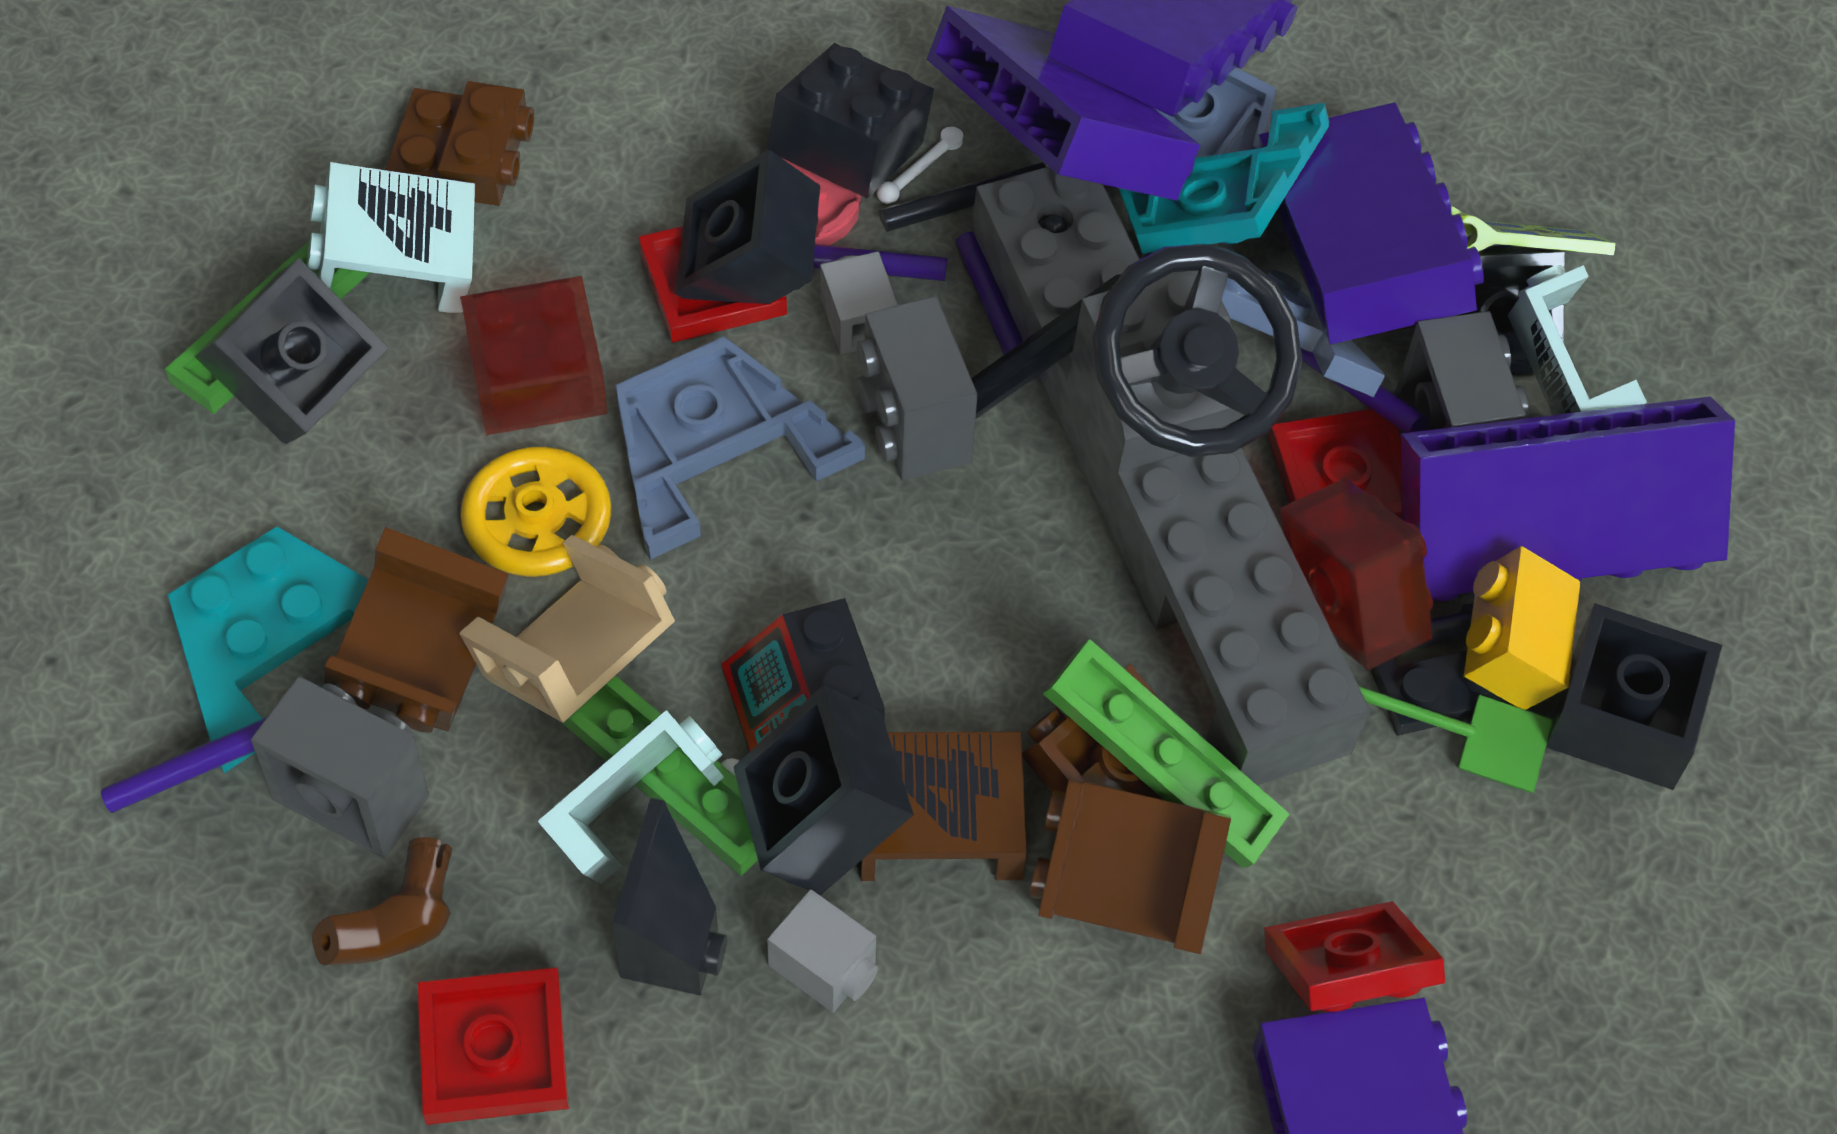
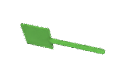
M1359 686L1366 702L1466 736L1457 769L1534 793L1553 719L1478 695L1470 724Z

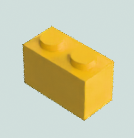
M1523 546L1518 547L1496 561L1486 564L1478 571L1473 585L1475 598L1471 627L1466 636L1468 649L1464 677L1523 710H1527L1568 688L1580 581Z

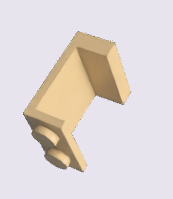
M573 535L567 538L563 545L581 580L517 637L480 617L473 620L459 633L481 674L488 681L562 723L675 622L663 597L667 592L666 587L652 569L642 564L636 567L620 559L607 546L599 545L595 547Z

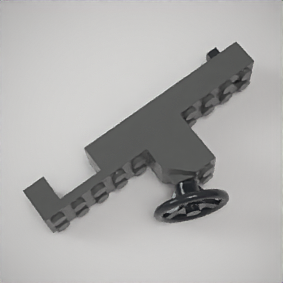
M1050 167L976 187L972 231L1023 341L1082 299L1073 352L1057 361L1056 364L1039 376L1155 629L1179 622L1214 697L1217 707L1206 737L1207 742L1256 785L1352 754L1370 714L1369 706L1242 450V447L1266 435L1291 404L1302 365L1297 319L1277 283L1246 257L1208 244L1163 247L1139 260L1103 184L1058 175ZM1122 274L1109 291L1086 297L1113 276ZM1227 278L1234 280L1257 299L1273 328L1276 362L1269 389L1266 393L1239 370L1238 339L1231 327L1229 314L1222 302Z

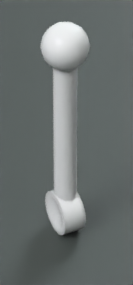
M946 127L943 129L939 143L894 181H886L877 189L878 199L885 204L896 202L900 190L948 149L955 150L961 147L963 132L956 127Z

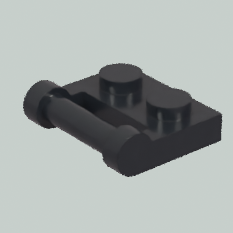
M1474 602L1464 604L1461 612L1387 629L1383 624H1375L1360 629V645L1381 694L1460 721L1471 719L1478 695L1514 706L1464 677L1467 650L1399 666L1396 665L1392 653L1466 637L1471 627ZM1387 710L1397 736L1437 727Z

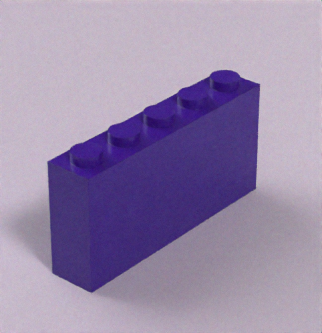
M1071 0L1064 4L1048 58L1173 117L1191 102L1198 103L1206 91L1214 84L1220 86L1228 74L1236 67L1242 69L1257 51L1264 52L1271 40L1276 36L1283 37L1294 20L1297 6L1291 3L1292 0Z
M946 6L926 60L1058 175L1178 200L1184 183L1193 170L1195 157L1200 148L1199 143L1153 107L1048 58L1055 36L1054 32Z
M1396 102L1330 117L1327 131L1277 209L1278 216L1329 344L1416 325L1418 321L1451 317L1476 311L1475 285L1484 282L1481 259L1476 247L1467 248V237L1460 214L1451 215V204L1444 182L1436 184L1435 169L1431 155L1428 151L1421 153L1420 138L1415 123H1405ZM1269 132L1258 134L1260 148L1267 147Z
M1709 396L1402 433V573L1419 599L1427 598L1434 601H1449L1457 598L1462 593L1473 592V585L1478 571L1489 562L1500 559L1520 546H1523L1579 581L1582 578L1604 575L1631 578L1639 576L1644 570L1668 567L1678 570H1694L1702 567L1704 563L1727 560L1735 419Z
M1425 997L1269 1021L1260 1024L1253 1045V1052L1274 1134H1464L1462 1128H1465L1467 1124L1464 1097L1458 1086H1450L1443 1063L1448 1058L1445 1031L1439 1020L1431 1021Z

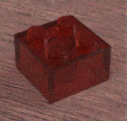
M582 276L460 296L486 436L608 414L603 370Z
M1343 478L1280 508L1284 535L1339 647L1365 669L1370 670L1433 639L1429 611L1433 607V599L1426 585L1423 559L1427 555V547L1421 532L1414 524L1406 523L1383 506L1376 496L1368 495L1347 478Z

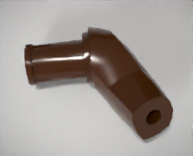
M419 837L409 841L405 864L406 869L400 892L372 909L328 916L315 927L311 936L315 955L319 963L326 966L375 962L413 950L437 938L445 928L451 914L446 903L442 900L446 871L448 870L452 854L451 846L447 843L441 845V840L429 837Z

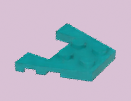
M1325 102L1273 110L1267 147L1195 158L1193 170L1186 179L1177 201L1118 188L1142 254L1153 253L1169 246L1209 245L1216 243L1234 244L1246 239L1260 237L1329 127Z
M275 527L167 594L210 741L262 719L242 694L241 690L352 620L368 583L367 578L281 528ZM254 751L220 766V769L226 773L256 752Z

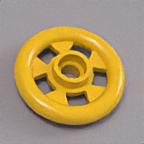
M527 447L507 452L493 459L476 473L463 495L460 519L462 531L467 542L483 561L509 574L538 577L556 574L574 567L563 545L565 540L554 534L564 525L567 518H571L582 525L574 535L575 537L598 547L608 530L612 506L610 494L604 480L587 461L571 452L557 448ZM537 471L539 481L524 483L516 488L513 487L510 478L522 473ZM567 479L571 480L582 491V494L570 501H566L562 491L556 487ZM505 501V519L486 520L487 503ZM533 502L545 504L538 511L525 509L527 505ZM516 533L524 538L537 539L532 552L509 547L508 543L512 534Z

